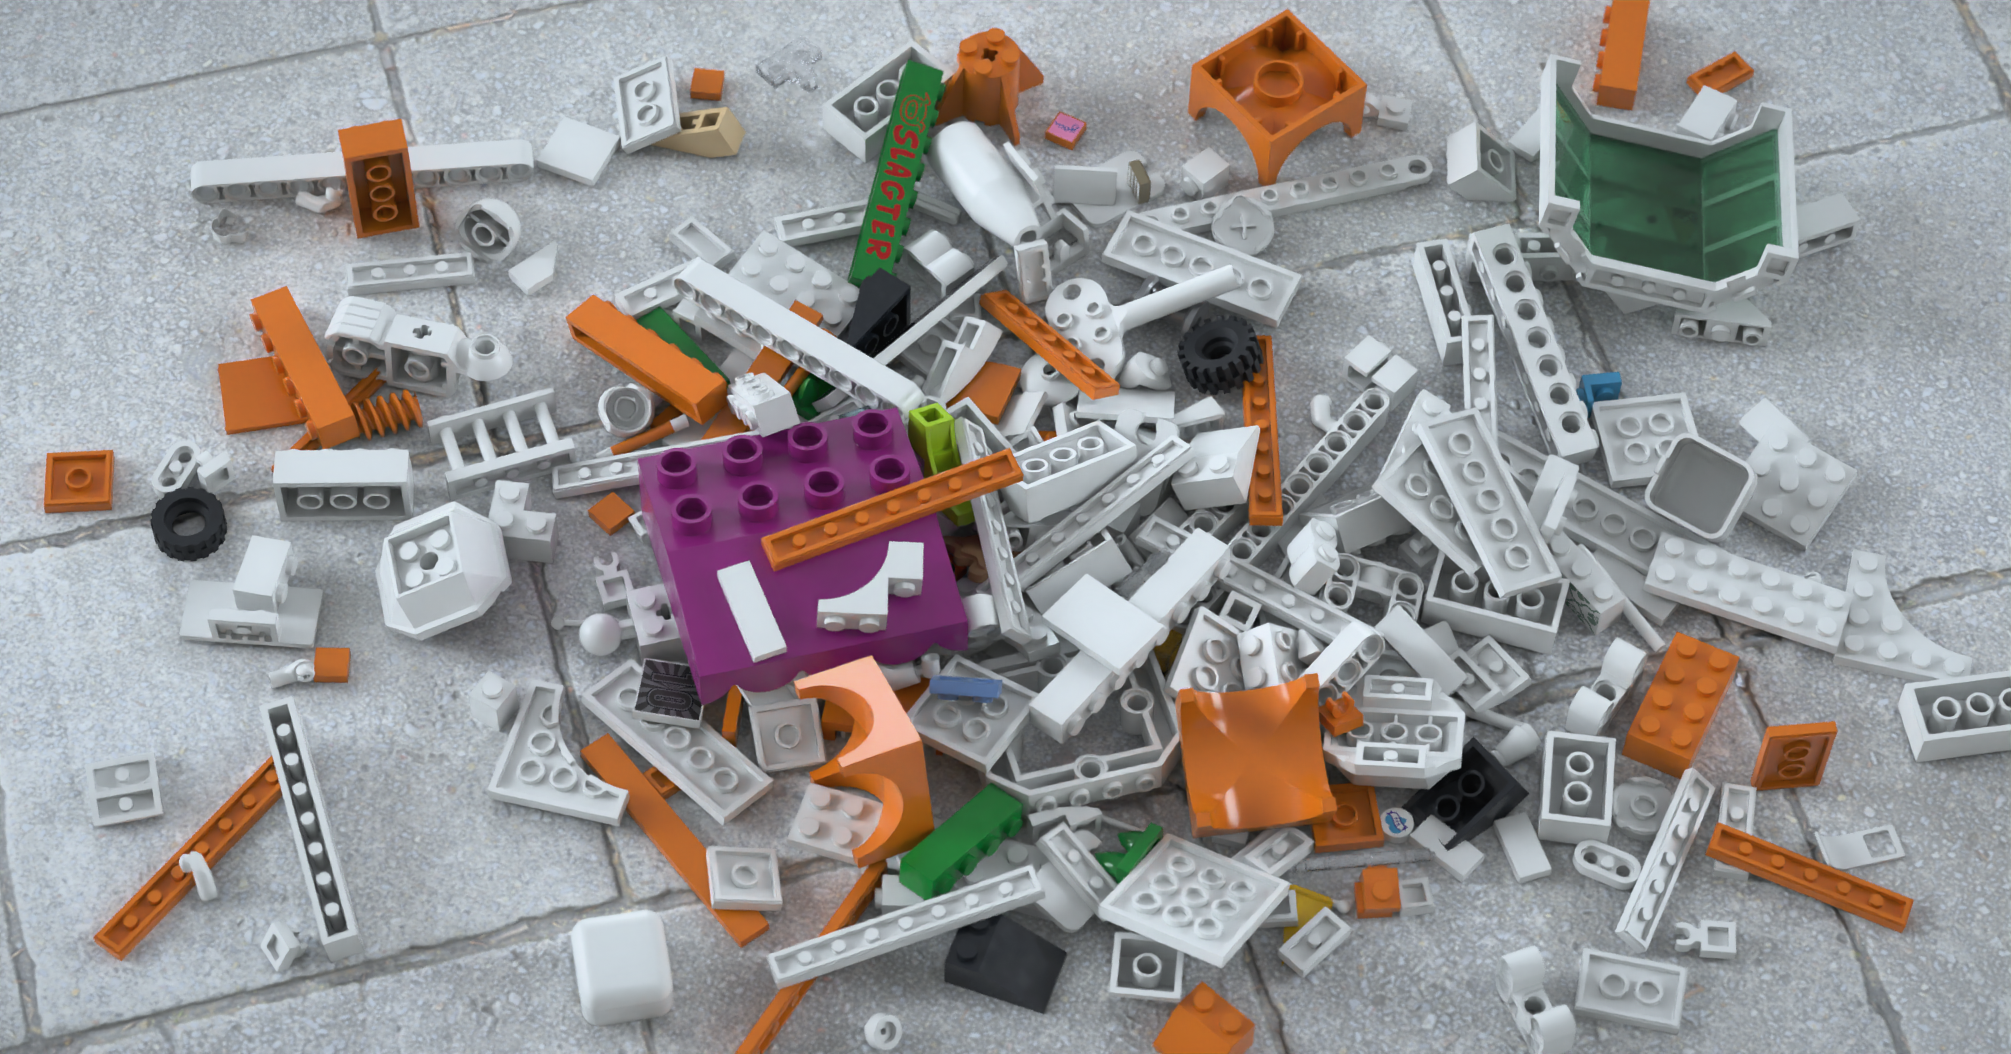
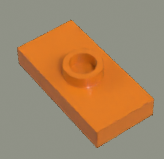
M1734 51L1689 75L1686 84L1697 95L1704 85L1725 93L1751 79L1754 70Z

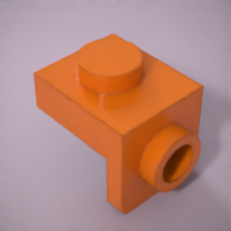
M1373 864L1367 866V869H1362L1359 882H1362L1364 913L1399 912L1401 904L1397 868H1388L1385 864Z

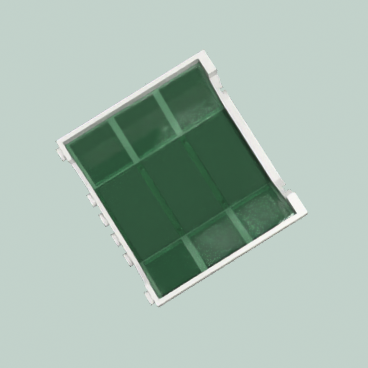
M1550 54L1541 77L1539 227L1544 234H1548L1552 239L1556 251L1566 265L1569 264L1576 273V279L1581 286L1706 314L1717 310L1716 305L1733 299L1734 302H1738L1758 294V289L1773 283L1779 286L1789 281L1799 260L1792 109L1762 102L1751 126L1714 141L1703 140L1592 114L1572 86L1581 61Z

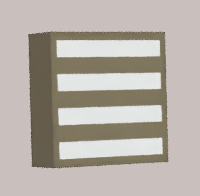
M1139 159L1131 161L1128 164L1127 182L1138 204L1147 203L1150 200L1151 180Z

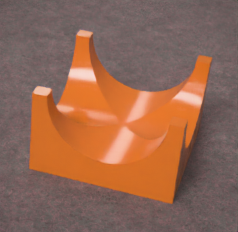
M1286 9L1192 65L1188 114L1197 120L1205 115L1208 107H1211L1228 117L1241 132L1251 149L1257 166L1258 183L1262 186L1276 184L1278 173L1285 160L1307 136L1317 129L1330 123L1342 122L1343 131L1351 138L1361 133L1367 84L1290 10Z
M870 655L794 681L795 692L800 700L807 698L824 699L839 705L854 717L853 731L847 744L830 762L809 772L811 783L825 787L845 786L859 788L870 792L883 802L882 814L875 831L865 843L852 850L853 859L858 869L912 850L935 830L922 739L873 656Z
M1318 673L1305 674L1299 679L1275 686L1244 691L1200 692L1193 688L1179 689L1175 708L1193 839L1328 823L1337 812L1335 797L1332 796L1322 750L1318 704L1320 688Z

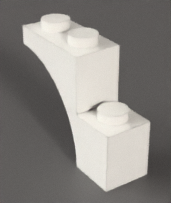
M889 541L885 562L878 574L867 585L843 597L818 600L817 627L825 628L829 631L860 629L867 633L886 630L888 594H895L899 597L921 595L924 543Z

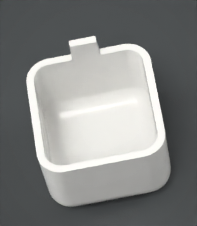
M1682 433L1672 441L1665 456L1662 455L1654 469L1655 474L1645 491V501L1654 513L1711 543H1721L1731 534L1756 489L1757 475L1750 464L1695 434Z
M640 910L581 920L575 925L572 931L573 956L582 1014L588 1023L594 1026L612 1025L661 1017L671 1010L674 1002L673 980L664 924L656 912Z

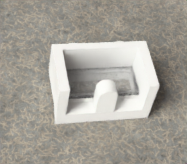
M1065 208L1056 213L1057 217L1051 220L1048 216L1043 222L1039 223L1042 229L1041 239L1044 238L1048 243L1051 277L1090 253L1089 228Z

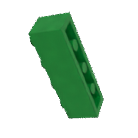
M990 783L901 858L899 882L925 901L949 893L961 877L970 875L983 858L992 856L1004 840L1008 837H1014L1019 832L1023 823L1021 820L1023 804L993 783Z

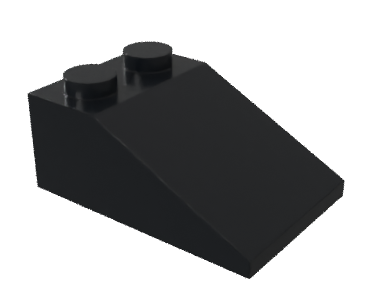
M879 268L872 276H867L859 288L847 344L870 357L910 325L911 286L882 268Z
M1473 737L1463 746L1461 768L1447 773L1430 789H1419L1401 809L1411 814L1417 827L1432 814L1455 831L1457 834L1446 845L1442 843L1446 850L1449 851L1464 840L1469 842L1493 826L1495 820L1505 818L1529 792Z
M1000 913L958 928L945 959L944 982L1044 1014L1066 960L1067 952Z

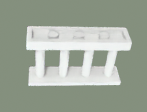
M553 387L535 390L530 394L452 415H443L434 420L427 421L431 445L443 442L452 470L444 472L447 491L451 501L495 489L496 480L522 482L551 474L553 466L577 462L572 438L559 440L550 413L557 411ZM537 417L547 444L528 449L519 421ZM506 425L516 453L496 457L487 430ZM475 434L484 461L465 466L456 439Z

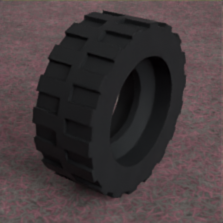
M194 487L175 489L174 492H168L164 495V498L159 499L155 509H152V519L150 521L155 542L158 544L162 553L165 552L171 559L176 558L178 561L183 562L184 560L197 561L200 558L204 559L209 557V554L212 552L215 553L219 549L220 544H223L225 541L227 522L222 503L216 499V495L212 492H207L206 489H196ZM199 513L205 518V527L194 535L181 536L173 530V522L180 515Z

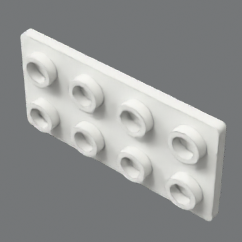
M203 580L190 581L179 632L181 639L298 648L314 647L323 600L322 589L288 586L286 601L279 604L277 613H272L266 610L249 611L238 609L233 594L235 583Z

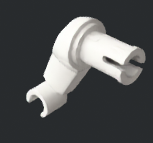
M937 652L924 653L921 656L922 665L918 666L914 660L896 665H888L876 661L893 691L920 683V675L922 674L926 678H932L940 673V658Z

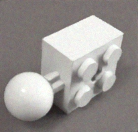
M664 583L626 591L629 619L617 621L608 614L597 613L586 618L579 630L581 645L588 653L595 656L609 655L619 647L621 640L634 638L642 667L644 658L668 662L687 659Z

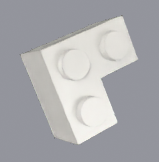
M496 480L488 519L496 522L501 528L507 559L553 563L559 538L556 514L531 511L532 501L529 483Z

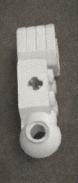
M350 296L340 301L324 336L325 339H330L327 345V355L329 357L327 364L339 374L363 379L367 378L377 368L376 371L380 373L376 380H385L389 386L450 398L455 393L462 374L478 381H491L507 374L513 362L509 349L493 335L481 334L473 339L467 338L457 326L400 315L385 302Z

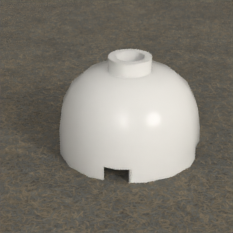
M483 198L471 203L458 216L455 225L456 231L459 229L462 237L459 240L461 246L467 252H473V257L482 262H488L489 258L497 260V262L502 261L515 249L521 236L520 219L516 211L506 202L495 198Z

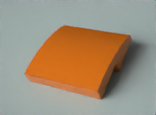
M986 361L974 378L945 404L946 409L969 397L991 423L998 425L1020 380L1021 369Z

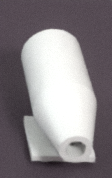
M962 121L945 127L932 140L927 153V160L933 171L973 221L1013 247L1041 239L1042 229L1034 208L1040 205L1052 220L1057 217L1051 205L1055 203V200L1047 187L1042 186L1046 181L1037 167L1033 169L1029 167L1031 162L1022 149L1016 151L1009 141L1003 144L1011 160L1009 164L976 124Z

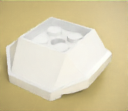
M455 501L394 525L391 534L384 538L382 556L375 570L385 625L392 632L402 633L418 640H424L483 616L493 605L500 592H504L512 584L501 528L496 522Z
M1364 675L1355 683V687L1347 692L1354 699V706L1363 714V726L1333 737L1325 728L1323 744L1324 761L1335 765L1353 785L1430 789L1447 773L1461 768L1465 712L1453 699L1442 692V687L1433 678Z

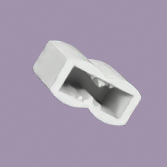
M934 229L929 230L904 247L903 263L917 278L923 280L930 290L941 299L974 273V263L969 255L953 248L951 240L945 234H940Z
M1312 518L1287 547V555L1292 564L1289 568V576L1293 586L1312 596L1319 591L1340 566L1338 552L1335 549L1337 546L1336 531L1329 523Z

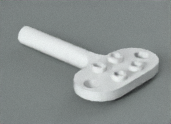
M1230 264L1121 306H1113L1110 304L1100 284L1092 279L1075 278L1058 285L1049 295L1045 305L1048 324L1096 365H1104L1103 370L1114 379L1121 372L1126 360L1122 337L1127 330L1240 287L1233 267ZM1074 291L1081 292L1078 298L1074 300L1066 299Z

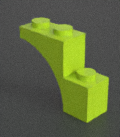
M938 403L909 411L908 438L912 449L925 460L924 479L961 466L955 438L954 418ZM971 500L942 510L957 527L968 525L975 521Z

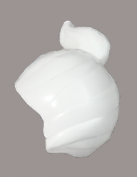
M631 383L626 387L614 386L606 390L600 397L598 405L599 416L604 428L616 437L628 439L645 432L650 427L655 417V408L663 399L652 391L646 390L642 385Z

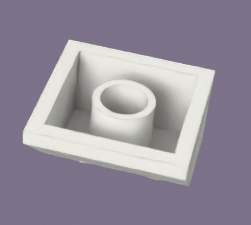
M1476 121L1447 137V183L1453 191L1459 193L1467 200L1500 202L1516 200L1514 150Z
M1115 931L1109 996L1180 1003L1184 952L1138 933Z

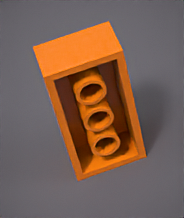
M402 119L385 120L373 124L339 129L338 135L357 239L419 228L409 152Z
M1677 631L1627 732L1621 755L1681 780L1684 771L1691 768L1734 679L1740 657Z

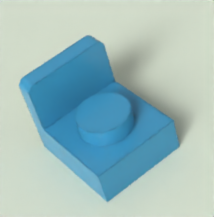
M1620 372L1581 375L1579 388L1576 389L1579 400L1584 401L1587 407L1588 418L1591 417L1594 402L1618 399L1622 384Z

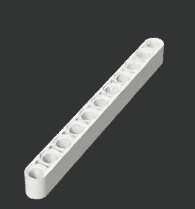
M522 139L408 147L414 189L517 182L528 180L534 175L533 147L530 142ZM342 152L197 162L191 167V196L200 203L296 197L301 190L316 196L326 195V189L330 186H338L342 189L343 194L348 193Z
M1371 388L1360 395L1281 484L1282 508L1285 514L1283 515L1282 526L1249 525L1248 521L1228 543L1231 555L1237 558H1245L1241 560L1257 568L1265 562L1278 547V542L1298 521L1299 514L1305 512L1321 493L1323 495L1385 426L1389 408L1387 393L1378 388ZM1213 585L1209 594L1203 600L1207 603H1199L1198 601L1190 609L1187 618L1182 622L1187 625L1182 626L1179 625L1180 623H1177L1169 631V640L1173 644L1180 646L1194 609L1202 605L1218 615L1230 593Z

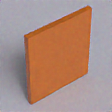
M272 356L218 364L217 372L220 377L226 425L225 431L227 435L303 424L308 421L306 417L300 418L293 401L297 398L295 395H288L282 378H285L284 373L278 375L271 359Z

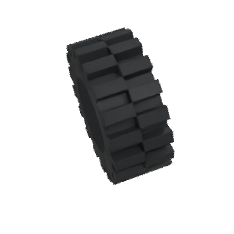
M1219 315L1216 321L1211 322V319L1207 318L1204 320V325L1199 326L1195 324L1192 326L1193 332H1186L1183 335L1185 341L1179 342L1178 347L1180 351L1177 352L1187 381L1194 390L1198 387L1199 392L1203 394L1209 390L1211 395H1218L1219 390H1223L1224 394L1231 393L1230 388L1236 386L1237 390L1244 387L1242 382L1246 380L1250 383L1254 379L1253 373L1258 374L1260 372V364H1263V353L1254 328L1251 324L1247 323V320L1241 318L1238 321L1234 315H1230L1228 320H1225L1224 315Z

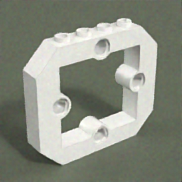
M1071 642L1060 643L1061 652L1029 663L1024 655L1019 652L983 660L979 665L1025 688L1040 693L1081 649ZM1151 650L1146 661L1141 667H1135L1127 676L1123 685L1125 692L1120 698L1121 727L1129 734L1142 735L1146 747L1101 757L1095 754H1085L1079 757L1075 763L1021 775L1017 761L1023 754V731L1021 730L987 774L977 769L983 789L990 783H993L1023 804L1022 814L1027 816L1047 809L1084 806L1096 801L1116 799L1123 795L1140 791L1147 792L1153 788L1161 787L1182 757L1176 708L1172 697L1163 691L1166 682L1154 651Z

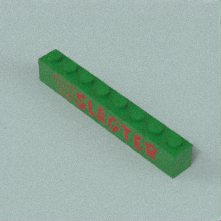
M911 60L907 61L901 73L847 279L848 283L860 288L861 283L867 276H872L879 268L897 277V273L892 272L894 263L899 264L904 246L899 244L901 235L906 236L910 226L911 218L906 217L908 208L913 209L917 199L918 191L913 190L915 181L920 182L924 172L925 164L920 163L922 154L927 155L932 137L927 136L929 127L934 128L939 111L934 109L936 101H941L946 84L941 83L944 71Z

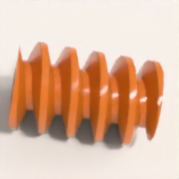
M407 389L402 390L401 400L392 392L389 394L388 403H386L381 395L377 396L376 406L369 399H364L362 410L356 402L351 403L359 434L363 433L368 441L372 440L373 430H376L381 438L385 437V429L388 426L393 434H397L398 424L400 423L406 431H410L412 420L416 422L419 428L423 427V418L415 391L414 397H412Z

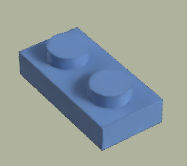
M934 675L930 679L929 693L938 694V699L958 700L959 695L972 696L973 702L991 703L993 698H998L1002 693V680Z

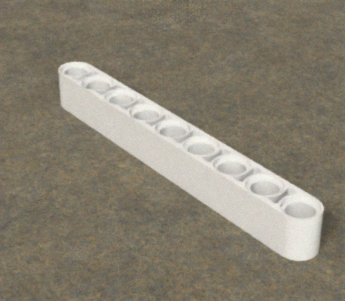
M700 258L694 259L673 281L676 291L686 300L872 409L886 410L897 407L901 420L904 422L909 417V411L916 409L924 401L922 390L909 379Z

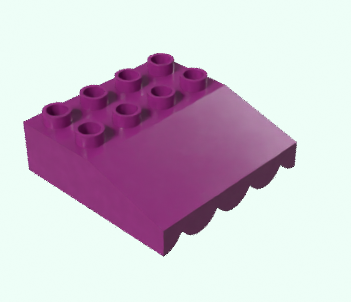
M897 407L886 410H864L856 416L820 423L802 422L790 429L781 430L762 437L760 434L754 436L737 435L724 442L688 449L671 448L658 455L637 459L642 516L701 705L709 704L721 698L733 685H737L743 690L750 692H769L791 682L800 671L814 675L870 655L879 663L896 665L907 663L920 657L934 643L948 650H968V620L936 513L775 572L761 545L762 537L924 479ZM889 541L924 543L921 595L899 597L895 594H888L886 630L867 633L860 629L829 631L825 628L817 627L818 600L843 597L867 585L882 568L887 557ZM746 561H750L787 646L785 653L755 663L752 660L717 578L718 570Z

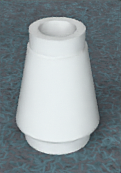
M1529 724L1515 725L1490 754L1503 767H1506L1536 753L1537 747L1541 745V740Z

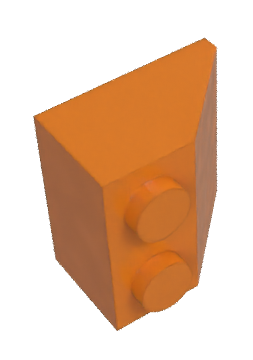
M1201 981L1177 1005L1153 1042V1048L1161 1054H1244L1253 1045L1256 1024Z

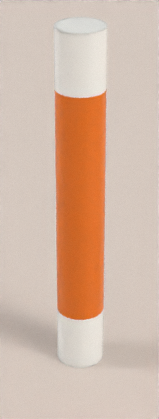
M683 414L602 450L595 455L598 459L630 453L690 426L686 415Z

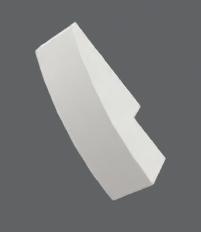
M965 316L954 342L943 341L921 389L924 396H935L940 398L945 404L955 397L983 367L1003 331L987 321Z

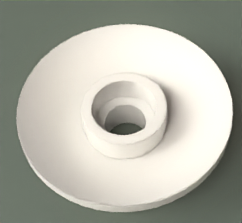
M1038 353L1033 355L1021 370L1020 385L1023 393L1026 391L1028 393L1046 391L1048 397L1043 405L1045 407H1055L1062 402L1067 403L1080 391L1077 386ZM1055 370L1051 375L1045 374L1048 371Z

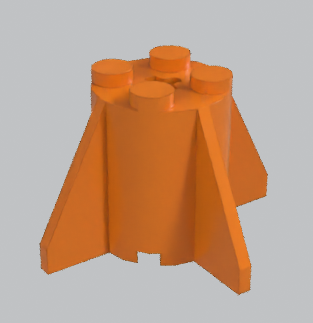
M991 28L988 31L973 34L963 39L959 44V52L957 53L958 69L935 109L939 111L935 126L960 116H964L973 123H975V120L982 121L984 126L1000 124L1010 141L1016 146L1020 144V134L1015 116L1019 93L1043 84L1044 75L1009 36L1005 35L1002 29Z

